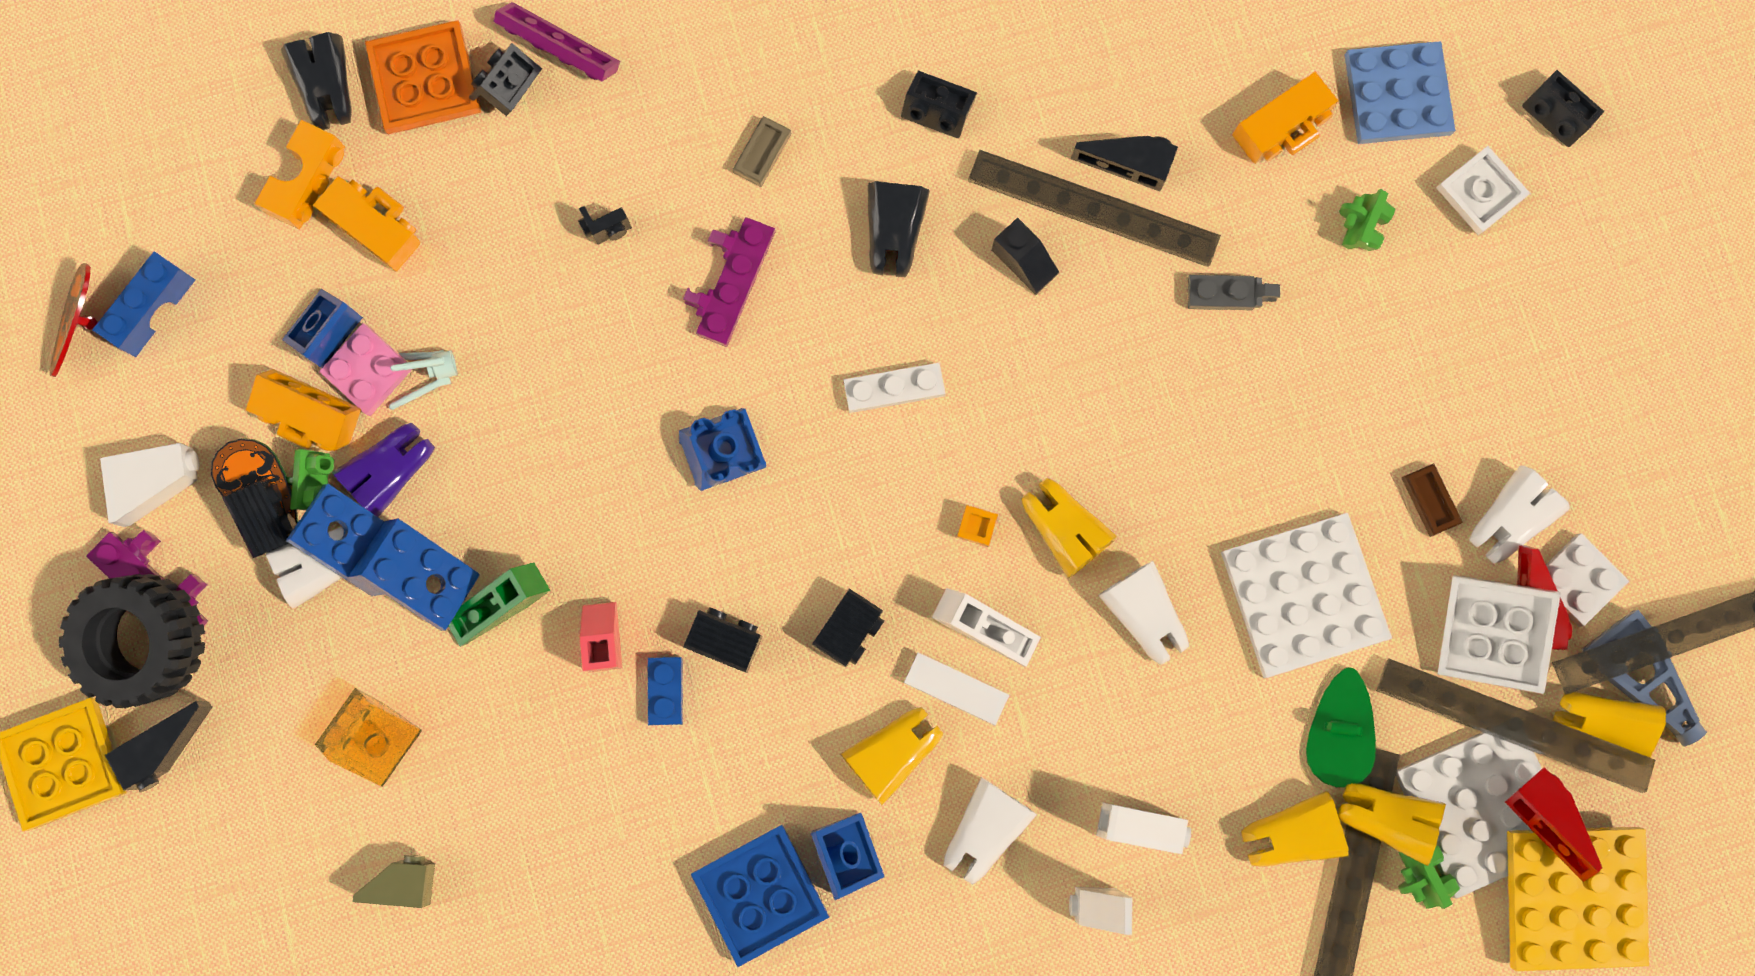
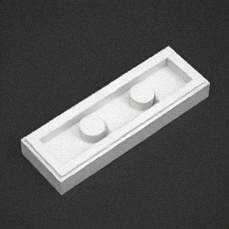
M919 652L904 681L905 684L996 726L1009 697V694Z

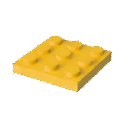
M88 698L0 732V761L22 832L36 829L127 793V791H123L105 757V754L112 751L113 747L99 703L95 701V698Z

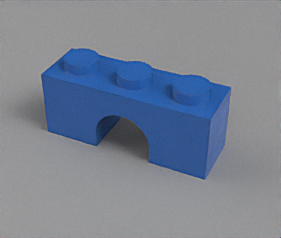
M153 251L93 328V331L117 348L137 357L156 332L150 328V320L154 312L161 305L168 302L177 305L196 279Z

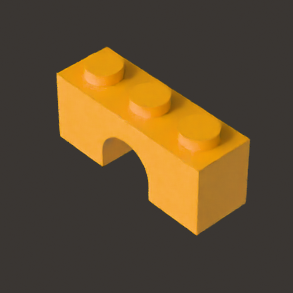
M303 120L298 124L286 146L296 159L302 161L303 167L300 174L290 181H281L269 176L254 203L267 215L299 230L303 223L307 222L312 216L313 204L318 196L325 192L329 183L328 178L334 167L341 163L345 146L335 135Z

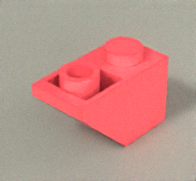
M617 602L582 606L580 647L582 670L585 672L623 669Z

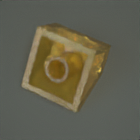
M354 688L317 740L315 746L329 762L383 787L422 730L382 701Z

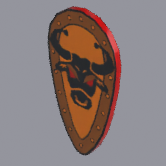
M82 263L76 271L68 292L51 360L49 375L53 377L57 376L62 366L76 325L79 324L85 329L93 330L98 323L91 316H80L91 275V267L87 263Z

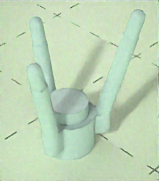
M443 349L434 352L399 353L405 360L421 361L392 365L390 367L392 371L426 367L429 377H436L437 380L389 404V409L394 410L440 386L451 384L450 377L457 376V367L452 351H444Z

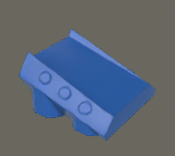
M745 408L726 411L723 415L710 420L701 418L695 420L690 427L679 430V444L682 445L695 481V486L700 491L766 468V462Z

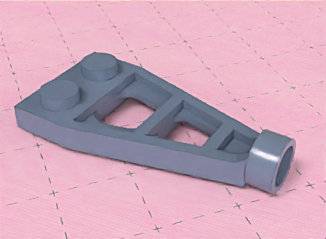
M1639 610L1631 611L1582 648V651L1600 674L1634 702L1657 705L1651 699L1649 692L1661 683H1665L1676 700L1675 705L1666 711L1665 727L1673 733L1683 747L1697 742L1706 735L1707 731L1699 722L1700 720L1660 636ZM1640 651L1648 654L1655 668L1654 677L1645 684L1636 682L1623 668L1624 663Z

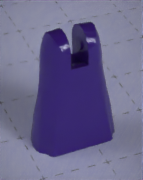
M413 423L404 424L369 449L332 471V473L362 507L379 517L392 503L405 484L432 455L435 446L429 439H425L407 452L405 448L419 436L420 429Z

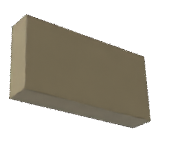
M763 116L735 164L733 173L762 187L790 138L791 130Z

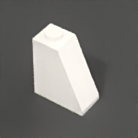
M176 443L100 458L108 523L121 527L131 526L198 480L196 470H199L200 463L198 455L193 448L182 443Z
M1102 802L1096 836L1105 840L1182 854L1183 847L1188 848L1191 828L1187 827L1188 820Z

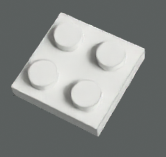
M1489 146L1485 147L1436 187L1478 236L1531 194Z
M1582 533L1576 534L1546 564L1558 592H1561L1560 597L1569 618L1578 627L1585 626L1629 582Z

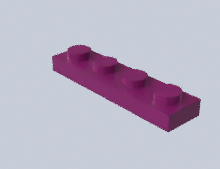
M514 2L495 11L493 22L504 27L506 32L524 38L531 42L535 48L545 50L558 57L564 64L573 65L585 72L591 79L602 82L618 71L620 61Z

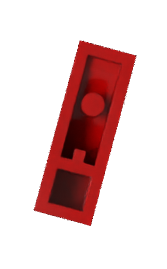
M1520 545L1518 550L1517 585L1558 591L1540 550ZM1561 597L1552 650H1568V641L1572 637V625Z
M1545 767L1505 801L1511 810L1582 882H1585L1603 869L1572 794L1564 787L1560 778L1550 773Z

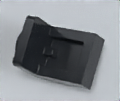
M585 205L579 208L583 218L579 219L578 222L585 236L588 238L593 235L597 245L607 240H618L626 235L627 230L632 228L622 207L592 221Z

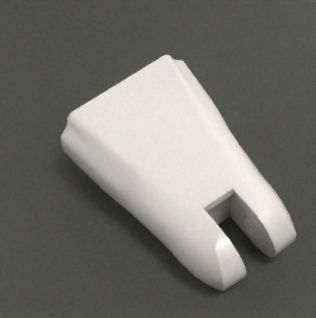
M1520 465L1505 484L1495 502L1475 526L1469 541L1475 547H1479L1493 535L1498 542L1488 551L1486 557L1492 563H1498L1510 557L1519 549L1520 545H1524L1569 511V502L1553 488L1544 490L1549 485L1546 480L1534 469Z
M343 527L329 531V536L333 540H340L344 534ZM290 543L266 553L272 571L280 577L277 579V583L285 601L292 608L298 607L342 578Z
M1154 561L1138 568L1126 576L1125 579L1118 581L1098 595L1137 640L1146 654L1158 664L1162 665L1170 660L1167 650L1160 641L1165 635H1167L1173 646L1180 653L1189 648L1185 629L1170 601Z
M981 777L963 819L947 848L943 865L950 871H953L962 861L964 854L968 853L975 859L970 864L963 879L972 885L975 884L990 870L993 864L1037 814Z

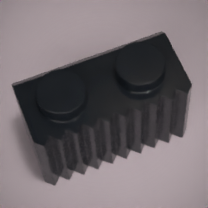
M267 477L229 492L222 497L252 558L289 544L286 540L295 528L296 522L290 513H284L280 503L282 501L281 492L275 483H269Z
M849 588L812 645L845 668L850 662L856 665L866 650L862 646L868 634L875 637L884 623V620L880 618L883 610Z
M711 607L708 608L707 613L698 610L683 648L748 673L763 637L756 633L758 627L743 620H739L738 625L725 620L727 614Z

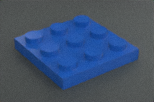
M783 824L691 873L737 967L830 917Z

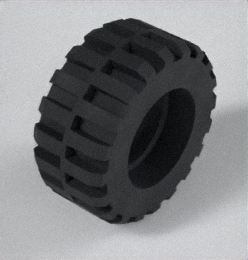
M135 574L104 579L95 582L94 586H89L82 590L78 595L79 599L72 600L68 606L67 612L70 614L63 617L60 629L64 630L63 636L59 637V648L63 647L64 656L61 657L63 666H68L71 672L68 674L74 684L79 683L82 686L80 691L88 698L96 696L95 701L104 706L113 705L115 708L137 707L170 697L176 694L179 688L185 687L192 680L191 673L198 671L201 665V660L198 659V656L204 654L205 642H201V635L205 634L204 624H199L197 618L201 614L196 605H190L188 601L191 597L185 590L176 591L178 587L176 583L169 579L161 580L158 575ZM126 611L134 614L142 622L148 634L149 653L141 670L131 665L124 658L118 645L117 629Z

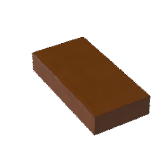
M1434 463L1401 477L1430 537L1463 523Z

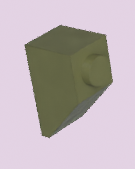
M404 855V860L391 863L353 895L352 902L413 908L426 907L431 904L435 863L425 862V856Z

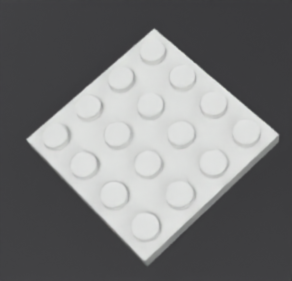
M1348 513L1221 552L1263 678H1269L1392 639Z
M1511 719L1393 771L1404 795L1446 804L1437 840V845L1444 855V861L1439 863L1437 867L1441 875L1451 874L1460 887V890L1452 898H1460L1507 877V831L1531 830L1505 803L1509 797L1542 769L1519 719Z

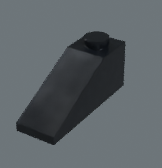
M1148 135L1084 141L1076 143L1071 160L1160 192L1166 182L1178 146L1173 145L1167 138L1160 136L1151 137Z
M195 701L105 754L123 791L139 790V792H144L159 784L158 778L169 772L212 709L210 702Z

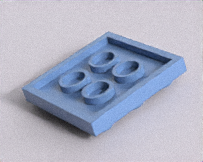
M1441 41L1347 50L1344 56L1358 144L1451 136L1456 131Z

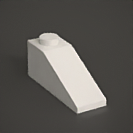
M946 588L932 616L933 619L1025 667H1027L1041 638L966 593Z
M1075 887V895H1070L1069 913L1070 916H1075V922L1078 925L1132 935V897L1117 888Z

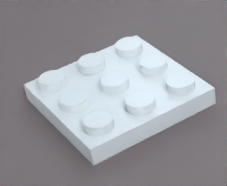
M1453 575L1438 675L1544 694L1561 592Z

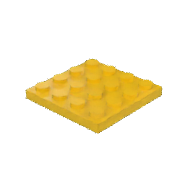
M1639 826L1586 828L1603 869L1585 882H1582L1532 830L1507 831L1510 968L1515 971L1649 966L1646 829Z

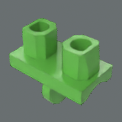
M1379 189L1375 194L1365 193L1361 197L1355 196L1353 203L1341 205L1339 213L1346 218L1344 227L1348 228L1342 246L1347 249L1360 247L1367 251L1381 248L1384 235L1375 230L1376 224H1388L1396 210L1386 201L1389 193Z
M303 449L295 450L293 477H287L288 484L292 486L291 510L306 511L323 485L328 483V474L334 468V458L330 457L329 453Z
M1437 844L1428 866L1398 852L1406 867L1401 870L1405 881L1398 886L1401 894L1412 893L1416 903L1423 901L1426 909L1434 907L1445 909L1453 904L1450 898L1460 890V887L1451 874L1438 875L1434 866L1444 861V855Z

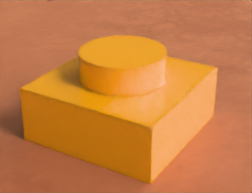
M966 505L957 538L989 547L998 514Z

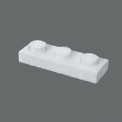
M940 362L844 379L849 413L945 397L946 394Z

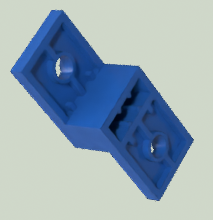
M328 483L323 485L286 540L371 597L386 595L440 631H446L480 576L478 572L399 518L384 522ZM331 522H338L343 527V537L338 541L333 540L328 534V526ZM430 575L437 576L441 583L440 590L435 594L429 592L426 587V581Z

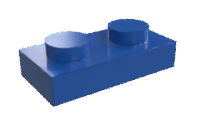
M682 657L648 658V726L683 725Z

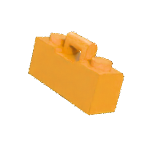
M1315 71L1240 122L1232 136L1255 164L1263 158L1267 162L1272 160L1282 152V144L1291 155H1295L1320 137L1313 124L1315 123L1319 127L1334 115L1331 111L1339 100ZM1301 128L1304 133L1293 140L1290 135Z
M338 176L313 206L336 226L397 272L421 243L414 235L417 231L416 228L402 217L399 221H396L402 213L404 206L379 187L374 188L365 197L367 190L352 179L347 183ZM377 203L388 210L384 216L373 208Z
M271 369L256 374L246 411L257 415L260 421L268 424L280 422L277 436L303 448L309 449L314 441L316 446L321 449L335 451L350 443L361 408L278 370Z

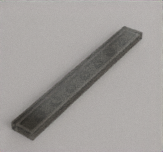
M980 149L968 179L970 183L1206 267L1211 265L1221 235Z
M1755 590L1553 661L1552 665L1564 693L1576 692L1754 628Z
M1390 658L1385 662L1376 689L1377 692L1634 791L1645 793L1648 790L1655 759Z
M1376 748L1372 771L1358 784L1392 793L1400 755ZM1346 825L1344 834L1349 849L1348 856L1339 857L1314 976H1353L1381 841L1349 825Z

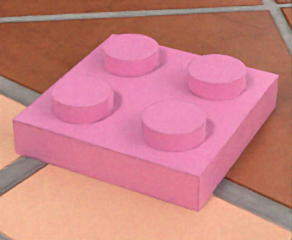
M362 323L319 372L357 407L361 408L363 413L371 416L412 369L392 371L390 369L392 365L406 363L407 361L373 329Z

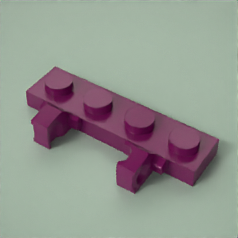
M745 217L739 232L731 230L728 235L714 229L712 230L708 239V245L710 247L714 245L721 247L722 251L725 252L723 258L727 260L714 290L709 289L707 295L702 292L698 294L690 291V288H687L683 298L686 305L697 309L696 316L702 318L696 332L698 337L728 347L776 233L775 228Z
M143 530L133 540L127 538L125 541L116 533L109 532L86 555L109 579L135 574L158 575L161 580H164L148 564L150 560L146 557L161 542L152 532ZM190 574L178 585L176 591L185 590L191 597L188 601L190 605L197 606L199 602L195 598L207 584L199 576ZM202 614L197 616L199 624H204L205 626L208 620Z

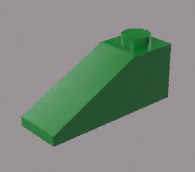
M535 562L510 568L462 604L448 627L459 646H464L528 608L551 590Z

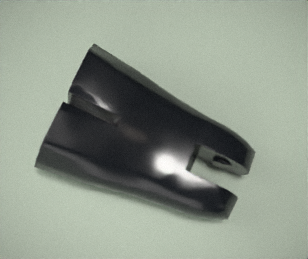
M325 32L310 37L311 46L305 40L284 44L280 49L282 56L300 93L312 124L322 130L330 129L326 111L334 109L341 125L351 123L352 108L347 81L343 37L337 33Z
M879 181L868 183L869 258L873 274L883 276L886 265L885 253L886 250L898 251V259H896L895 264L896 277H906L913 263L918 235L926 211L930 193L929 189L917 185Z

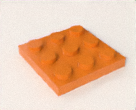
M459 20L365 41L383 127L388 135L481 113L478 98L475 101L469 98V95L475 89L471 85L474 78L462 25Z

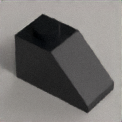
M1018 217L994 239L991 251L1035 295L1059 274V270L1041 240Z

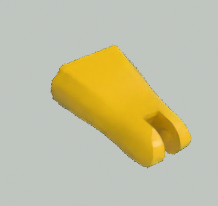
M1046 478L1039 483V487L1053 504L1051 507L1046 509L1031 492H1028L1021 498L1026 513L1046 541L1055 559L1067 577L1070 578L1110 546L1118 537L1076 501L1060 484L1050 478Z
M1566 692L1560 700V705L1568 712L1557 711L1552 720V725L1558 730L1589 742L1635 765L1646 767L1665 728L1666 711L1663 706L1611 700L1579 692Z
M922 707L906 712L895 721L862 739L840 754L881 805L895 793L912 771L936 747L944 734L936 725L930 731L925 732L921 739L916 737L911 729L913 727L916 728L929 715Z
M1348 784L1346 786L1343 798L1349 804H1342L1338 812L1339 819L1342 822L1384 842L1426 866L1429 865L1436 848L1439 827L1445 811V803L1395 794L1363 784Z
M1328 791L1303 800L1283 811L1252 822L1241 830L1243 842L1260 840L1270 836L1273 846L1247 854L1251 866L1267 867L1348 856V845L1334 801Z

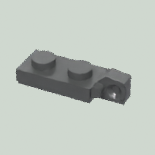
M1189 275L1188 309L1252 311L1254 308H1261L1262 302H1276L1280 298V284H1262V278L1230 275Z

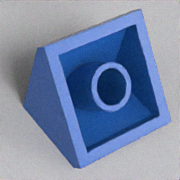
M321 288L282 341L323 368L363 317L346 303Z
M862 813L852 815L811 832L834 900L840 899L885 877Z

